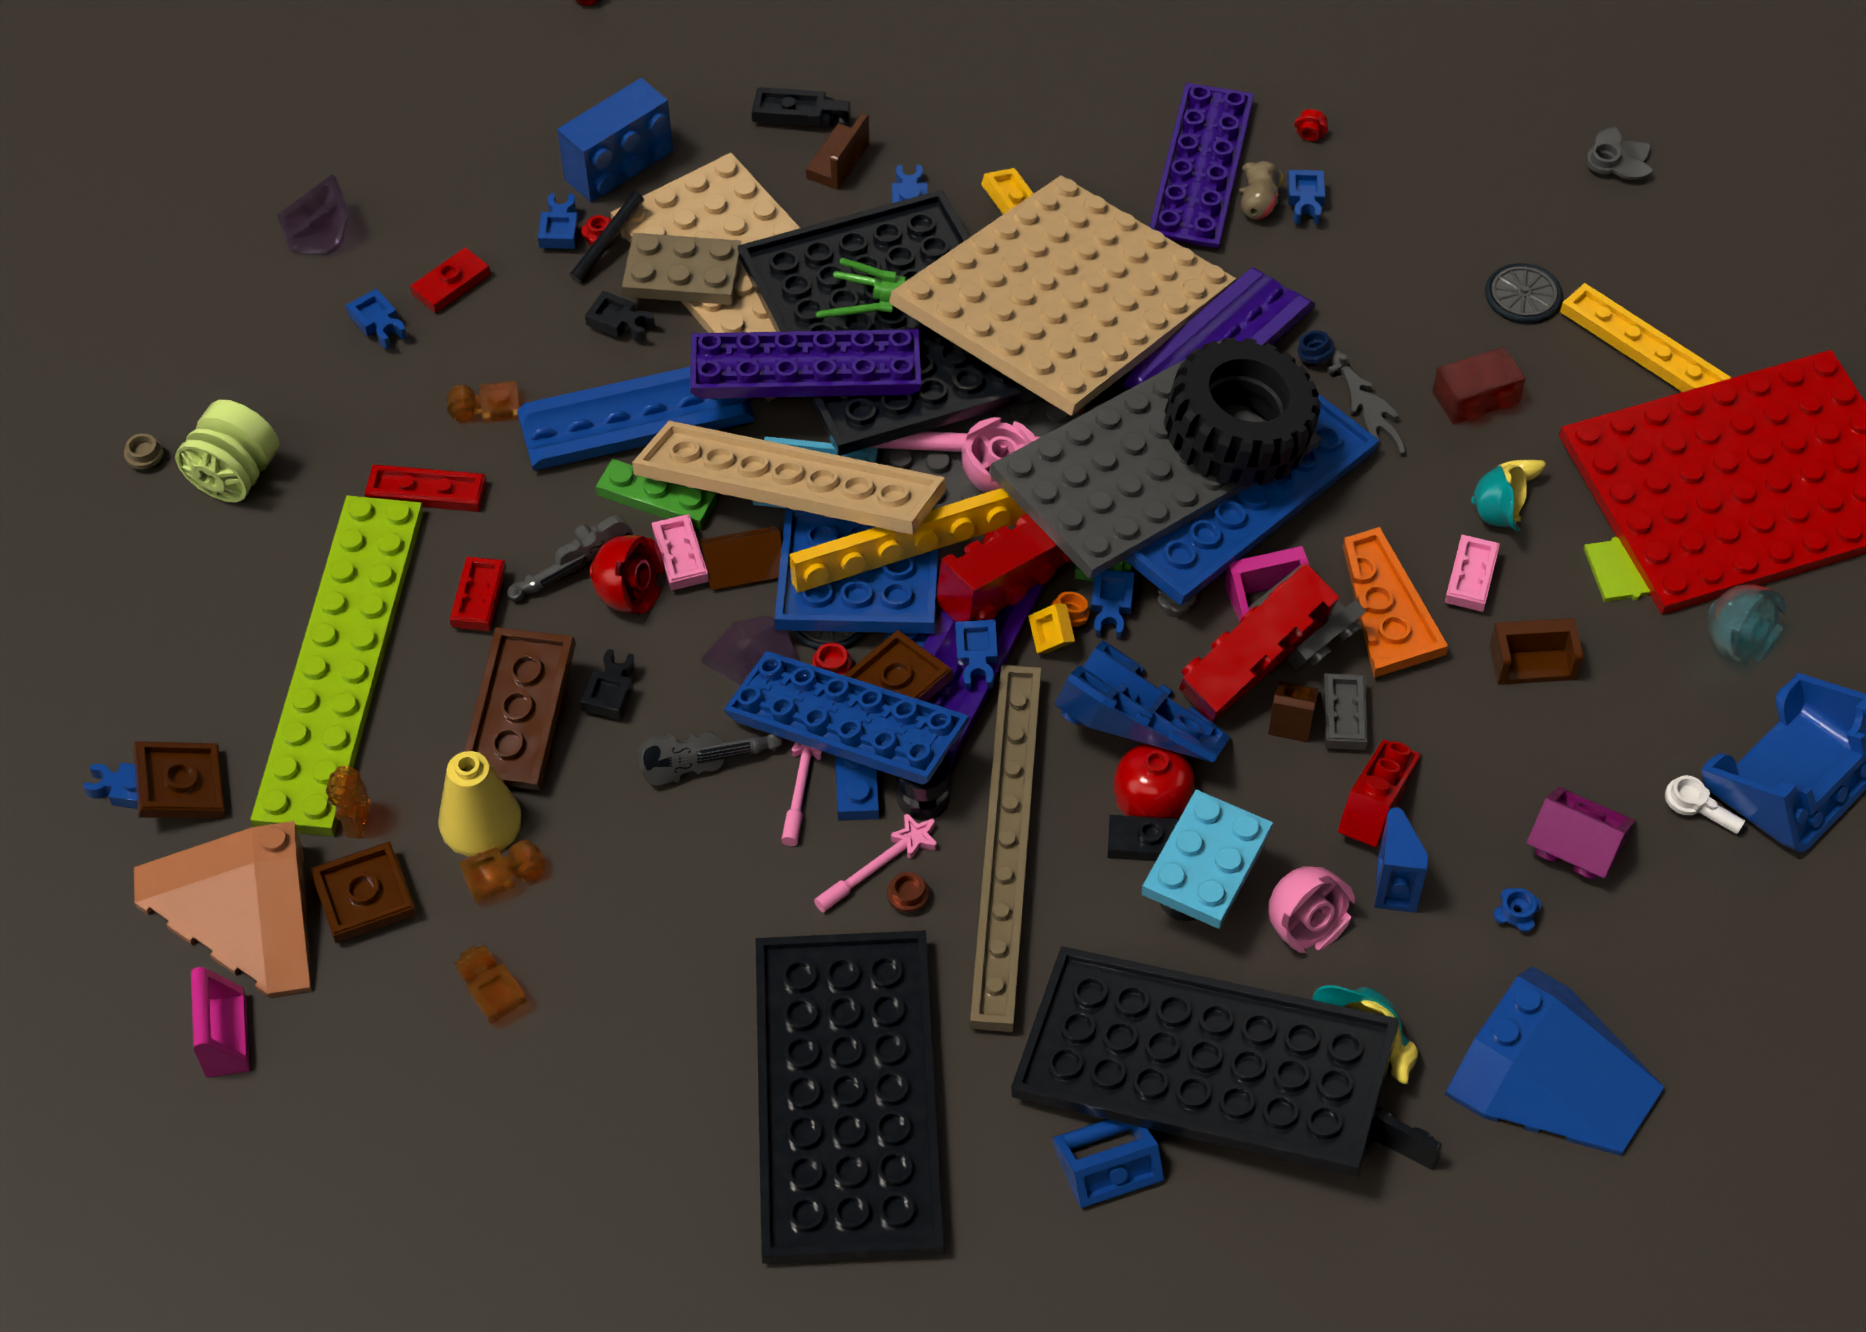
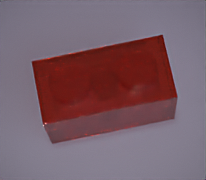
M1501 347L1437 368L1432 393L1452 424H1456L1465 420H1475L1484 414L1499 409H1508L1520 403L1526 378L1506 348Z

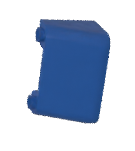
M1797 673L1776 695L1775 705L1779 722L1737 764L1732 756L1718 753L1705 763L1701 768L1704 785L1709 789L1710 793L1781 845L1798 852H1805L1866 790V694Z

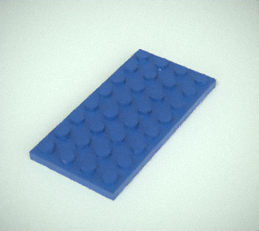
M1319 394L1318 399L1321 403L1315 432L1322 438L1316 450L1313 449L1303 457L1299 466L1292 469L1289 475L1279 480L1274 478L1272 483L1258 486L1257 482L1254 483L1250 488L1240 491L1236 496L1219 503L1215 508L1170 534L1158 538L1151 545L1132 553L1130 557L1124 560L1182 606L1227 570L1231 563L1246 555L1375 452L1380 440Z

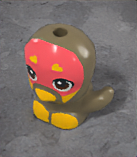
M1266 161L1249 162L1242 167L1246 174L1248 186L1239 189V192L1243 194L1241 197V209L1249 218L1260 220L1268 216L1278 203V188L1283 183L1284 174L1273 163Z

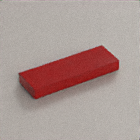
M373 464L364 495L369 498L421 502L422 506L426 508L480 512L487 480L486 475L482 473Z

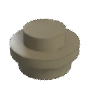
M139 433L130 437L124 449L126 463L135 469L151 468L163 456L161 443L152 435L146 433Z

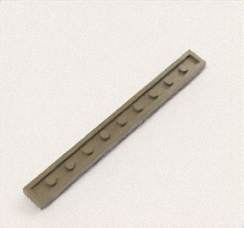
M1001 665L970 1029L1013 1032L1041 668Z

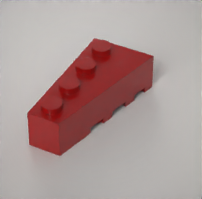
M1026 513L1019 518L1015 528L1010 530L1004 525L994 531L987 543L982 545L976 540L966 545L964 549L965 555L956 558L951 553L941 559L936 604L955 622L993 620L997 613L1008 604L1013 606L1021 601L1026 595L1027 590L1037 583L1040 585L1046 583L1052 578L1059 567L1066 562L1071 564L1073 561Z
M1305 562L1286 581L1280 583L1261 605L1250 609L1231 633L1226 631L1220 635L1210 646L1212 650L1203 659L1197 656L1181 671L1184 677L1179 690L1206 718L1214 722L1284 661L1296 647L1327 623L1339 596Z

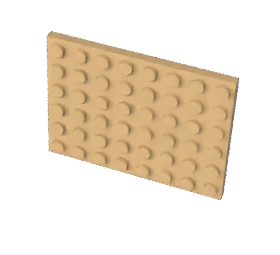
M1060 175L892 290L889 303L1072 416L1158 349L1236 281V278L1224 272L1219 266L1212 265L1197 256L1190 249L1168 239L1161 232L1153 230L1136 220L1132 215L1107 203L1102 197L1096 196L1078 186L1073 180Z

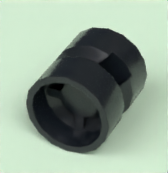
M946 755L929 782L925 784H919L897 776V803L905 814H909L917 820H930L939 817L947 809L950 802V762Z

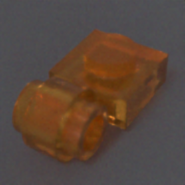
M516 380L480 384V395H476L467 385H456L450 389L446 396L448 414L457 422L470 421L477 413H482L483 423L519 419L517 410L520 406Z
M340 766L329 776L326 787V794L329 796L328 801L336 806V820L341 821L345 836L362 839L371 805L365 783L360 778L359 771L352 767Z
M522 840L511 846L508 856L502 857L497 846L458 863L475 903L514 888L511 877L513 874L524 882L538 879L544 873L545 860L537 845L532 844L529 840Z
M484 944L478 948L474 945L460 953V959L454 962L457 972L467 984L468 994L490 1025L527 1002L524 992L505 965L502 963L496 967L495 960Z

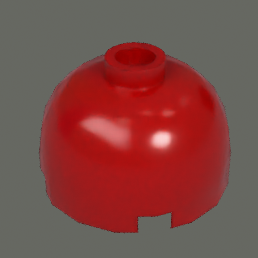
M642 535L616 536L603 544L590 567V577L599 599L613 610L623 613L642 614L649 611L656 603L661 591V587L655 586L657 574H663L664 571L661 550L655 540L645 538Z
M1146 743L1135 746L1123 755L1115 770L1113 792L1116 796L1115 802L1118 809L1126 816L1179 819L1195 792V775L1189 760L1181 753Z

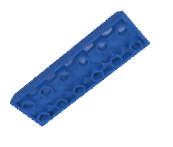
M690 367L524 403L517 410L533 471L647 446L668 421L713 430L755 421L748 398L711 400V398L701 399L690 393Z
M769 651L763 654L724 708L725 714L737 723L919 784L929 782L942 763L949 748L956 742L970 721L969 715Z

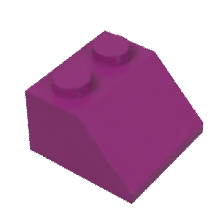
M1558 786L1546 797L1526 843L1535 847L1534 852L1542 858L1557 862L1560 858L1573 864V870L1582 876L1590 879H1596L1597 876L1605 878L1611 871L1635 820Z

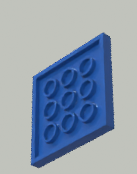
M786 508L774 617L775 630L894 633L899 630L902 633L934 634L939 549L797 593L792 584L789 554L865 531L875 526L862 525L852 521L828 518L819 514Z

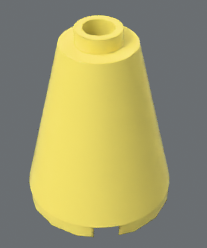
M465 751L455 755L449 761L438 818V826L444 842L454 852L468 857H479L478 853L490 851L492 855L501 852L515 840L521 829V810L518 801L482 754L474 751Z

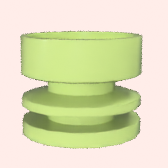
M217 400L209 405L199 419L196 429L188 434L186 441L177 449L175 460L185 478L199 490L225 502H239L245 499L251 486L257 482L259 472L265 470L276 455L280 443L273 428L258 413L245 405L231 400Z

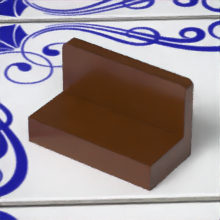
M861 113L852 127L839 123L836 125L806 168V179L836 190L840 188L870 144L869 115Z
M776 526L699 540L701 553L705 559L708 572L709 586L712 590L779 578L782 542L780 531Z

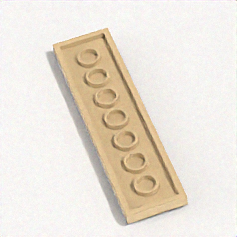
M668 421L632 462L634 475L651 478L656 481L670 482L689 488H698L722 495L754 500L758 503H768L791 510L810 512L828 518H838L912 535L946 491L945 477L674 421Z

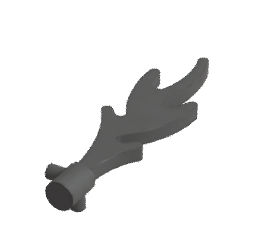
M1335 350L1334 354L1329 358L1333 366L1328 367L1327 371L1329 374L1335 372L1342 374L1350 395V414L1355 416L1357 410L1362 409L1365 430L1378 440L1380 439L1377 431L1380 430L1385 433L1394 443L1399 457H1404L1405 448L1400 436L1394 427L1382 417L1386 416L1392 421H1397L1398 413L1382 398L1362 391V389L1370 391L1372 383L1355 374L1350 369L1347 355L1343 354L1341 350Z

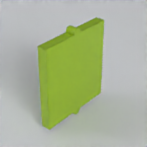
M1612 537L1611 541L1584 545L1583 549L1604 602L1629 598L1637 601L1642 596L1650 595L1649 588L1617 537Z

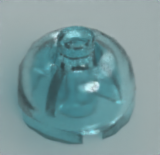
M1754 584L1731 588L1710 606L1708 629L1711 642L1720 653L1743 666H1750L1748 662L1753 658L1755 662H1761L1773 650L1782 633L1783 626L1778 625L1777 621L1779 612L1786 615L1784 598L1773 590Z

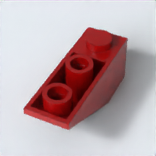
M1383 739L1350 791L1337 832L1377 847L1383 836L1388 811L1391 808H1397L1421 753L1411 750L1404 743L1398 741L1390 742Z

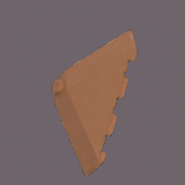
M294 821L251 827L134 867L135 905L141 911L149 915L154 910L168 920L167 928L191 945L199 941L212 950L211 958L235 975L242 971L256 980V990L268 998L312 992L303 845Z

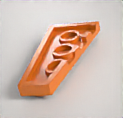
M1377 527L1345 537L1343 551L1354 597L1366 610L1365 614L1360 618L1373 677L1376 678L1445 656L1448 644L1381 528Z

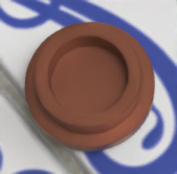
M902 872L896 875L887 887L889 904L897 911L903 913H912L920 910L926 905L929 898L927 883L914 872Z

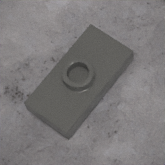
M1325 673L1323 679L1325 748L1366 750L1365 675Z

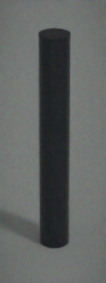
M632 192L569 275L573 280L582 283L645 201L639 193Z

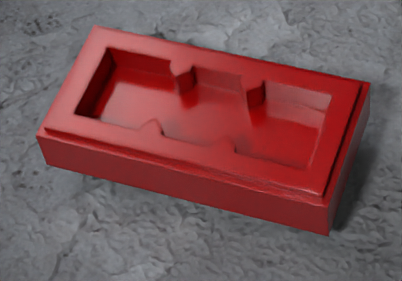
M465 247L410 285L411 294L436 314L491 275L489 265Z
M466 556L449 619L451 627L490 631L507 569L505 560Z

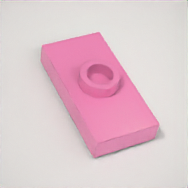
M687 514L652 522L653 535L661 550L670 590L709 582L708 572L690 515Z
M1461 535L1444 603L1481 612L1484 611L1500 543Z

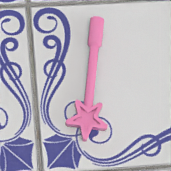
M797 742L792 747V757L801 755L791 809L787 811L781 842L787 846H796L798 843L803 818L801 807L811 756L813 755L817 760L822 759L821 750Z
M909 814L904 815L905 828L891 834V841L896 844L845 881H838L814 899L816 907L822 913L826 912L848 896L853 887L905 849H907L909 859L914 857L919 848L935 851L937 842L929 835L935 827V821L930 819L918 824Z

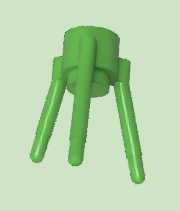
M841 258V265L875 276L876 278L835 271L833 277L874 286L873 299H879L880 303L817 311L816 317H838L877 311L892 313L893 305L889 303L891 291L906 281V276L896 275L897 272L885 271L857 261Z

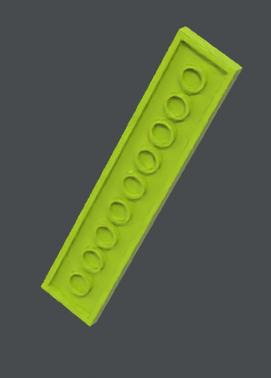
M346 495L251 815L252 827L294 821L299 834L334 837L424 510L421 502Z

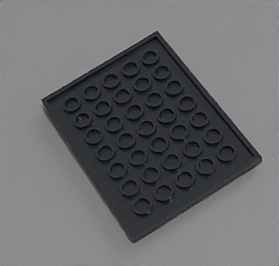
M943 190L737 245L739 259L776 332L919 329L921 389L912 395L809 397L839 456L1041 398L893 306L892 313L877 311L838 317H816L817 311L880 303L879 299H873L874 286L833 277V273L839 271L876 278L875 276L841 265V258L857 261L881 270L897 272L896 275L906 276L907 281L970 238Z

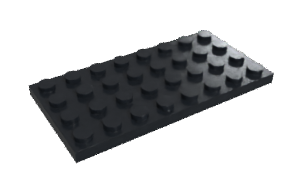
M926 930L755 938L762 1264L944 1255Z
M1061 946L1011 1086V1094L1013 1098L1359 1177L1398 1032L1399 1018Z

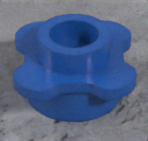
M1523 888L1504 889L1500 895L1501 905L1493 913L1495 921L1499 924L1508 923L1512 926H1517L1521 932L1531 931L1535 925L1533 917L1536 912L1541 910V901ZM1514 908L1520 909L1521 912H1515Z

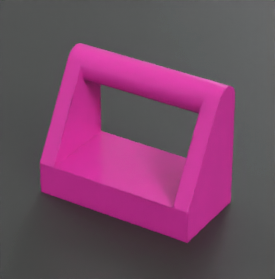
M1302 546L1237 560L1229 565L1226 570L1224 586L1239 621L1249 610L1246 594L1271 589L1305 562L1309 565Z
M205 967L192 969L193 1050L205 1077L250 1071L247 999L244 988Z

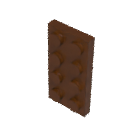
M495 627L464 752L474 751L482 754L506 786L541 790L576 646L573 636Z

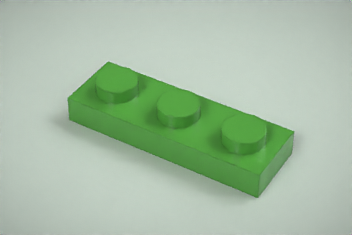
M615 459L611 460L596 485V493L599 497L665 519L689 514L693 528L702 530L717 503L715 492L634 475L633 465Z

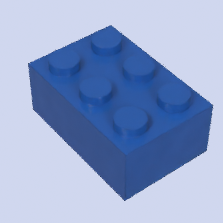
M642 78L557 129L564 180L589 202L609 193L616 186L636 176L640 171L665 158L673 151L668 100Z

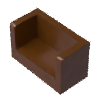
M1575 618L1496 622L1494 625L1489 647L1498 685L1577 680L1583 661V652Z

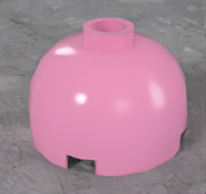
M992 417L979 421L969 430L962 448V468L970 483L979 491L987 493L1002 488L989 475L991 464L1036 440L1034 434L1023 424L1016 421L1013 422V425L1000 423L1001 418Z
M1303 866L1292 870L1275 886L1269 900L1268 913L1270 921L1279 937L1299 953H1307L1304 949L1315 944V949L1319 951L1334 942L1348 926L1352 917L1347 913L1349 901L1355 905V895L1351 886L1323 867Z

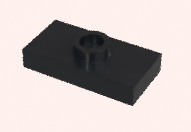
M1110 815L1107 858L1157 860L1179 819Z

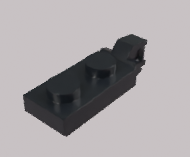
M759 87L756 91L751 115L752 122L819 127L830 125L836 127L839 123L849 126L851 107L850 101L834 100L833 98L826 97V92Z

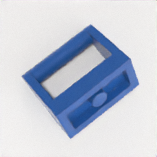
M1391 808L1387 814L1377 858L1374 908L1416 913L1427 873L1428 854L1403 810Z
M1107 1119L1052 1137L1053 1147L1080 1208L1164 1181L1159 1147L1147 1128ZM1130 1130L1135 1141L1077 1160L1071 1151L1072 1149Z

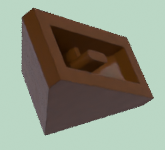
M1279 681L1274 696L1268 735L1308 743L1319 689Z

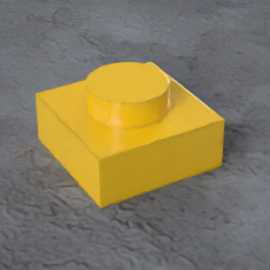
M1066 603L1053 604L1028 615L1037 654L1050 653L1075 642Z

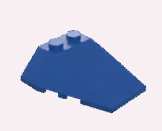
M1104 640L1095 647L1083 667L1078 665L1071 672L1054 703L1056 707L1061 709V715L1073 724H1084L1092 729L1213 763L1230 738L1227 733L1193 706H1190L1187 710L1170 699L1174 692L1165 684H1161L1158 688L1141 676L1145 671L1144 667Z
M1531 966L1517 976L1474 1038L1449 1084L1445 1096L1484 1119L1497 1122L1498 1118L1525 1125L1524 1130L1538 1133L1539 1129L1566 1136L1565 1141L1621 1156L1663 1092L1664 1086L1569 987Z

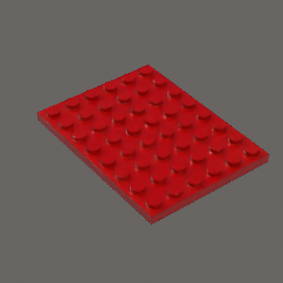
M1832 350L1565 425L1560 429L1559 437L1613 532L1622 543L1649 588L1650 596L1661 615L1866 554V402Z

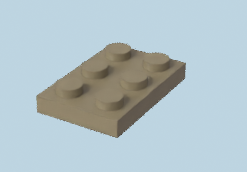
M633 233L622 282L623 297L732 305L740 264L737 245H741V240Z

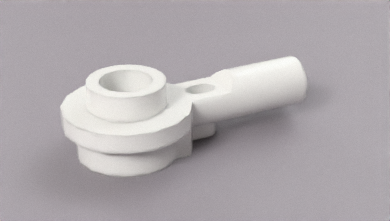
M1684 775L1673 779L1668 784L1665 790V800L1675 812L1682 815L1700 813L1735 834H1738L1745 823L1744 819L1719 806L1714 799L1710 798L1709 789L1705 788L1704 784L1696 777Z

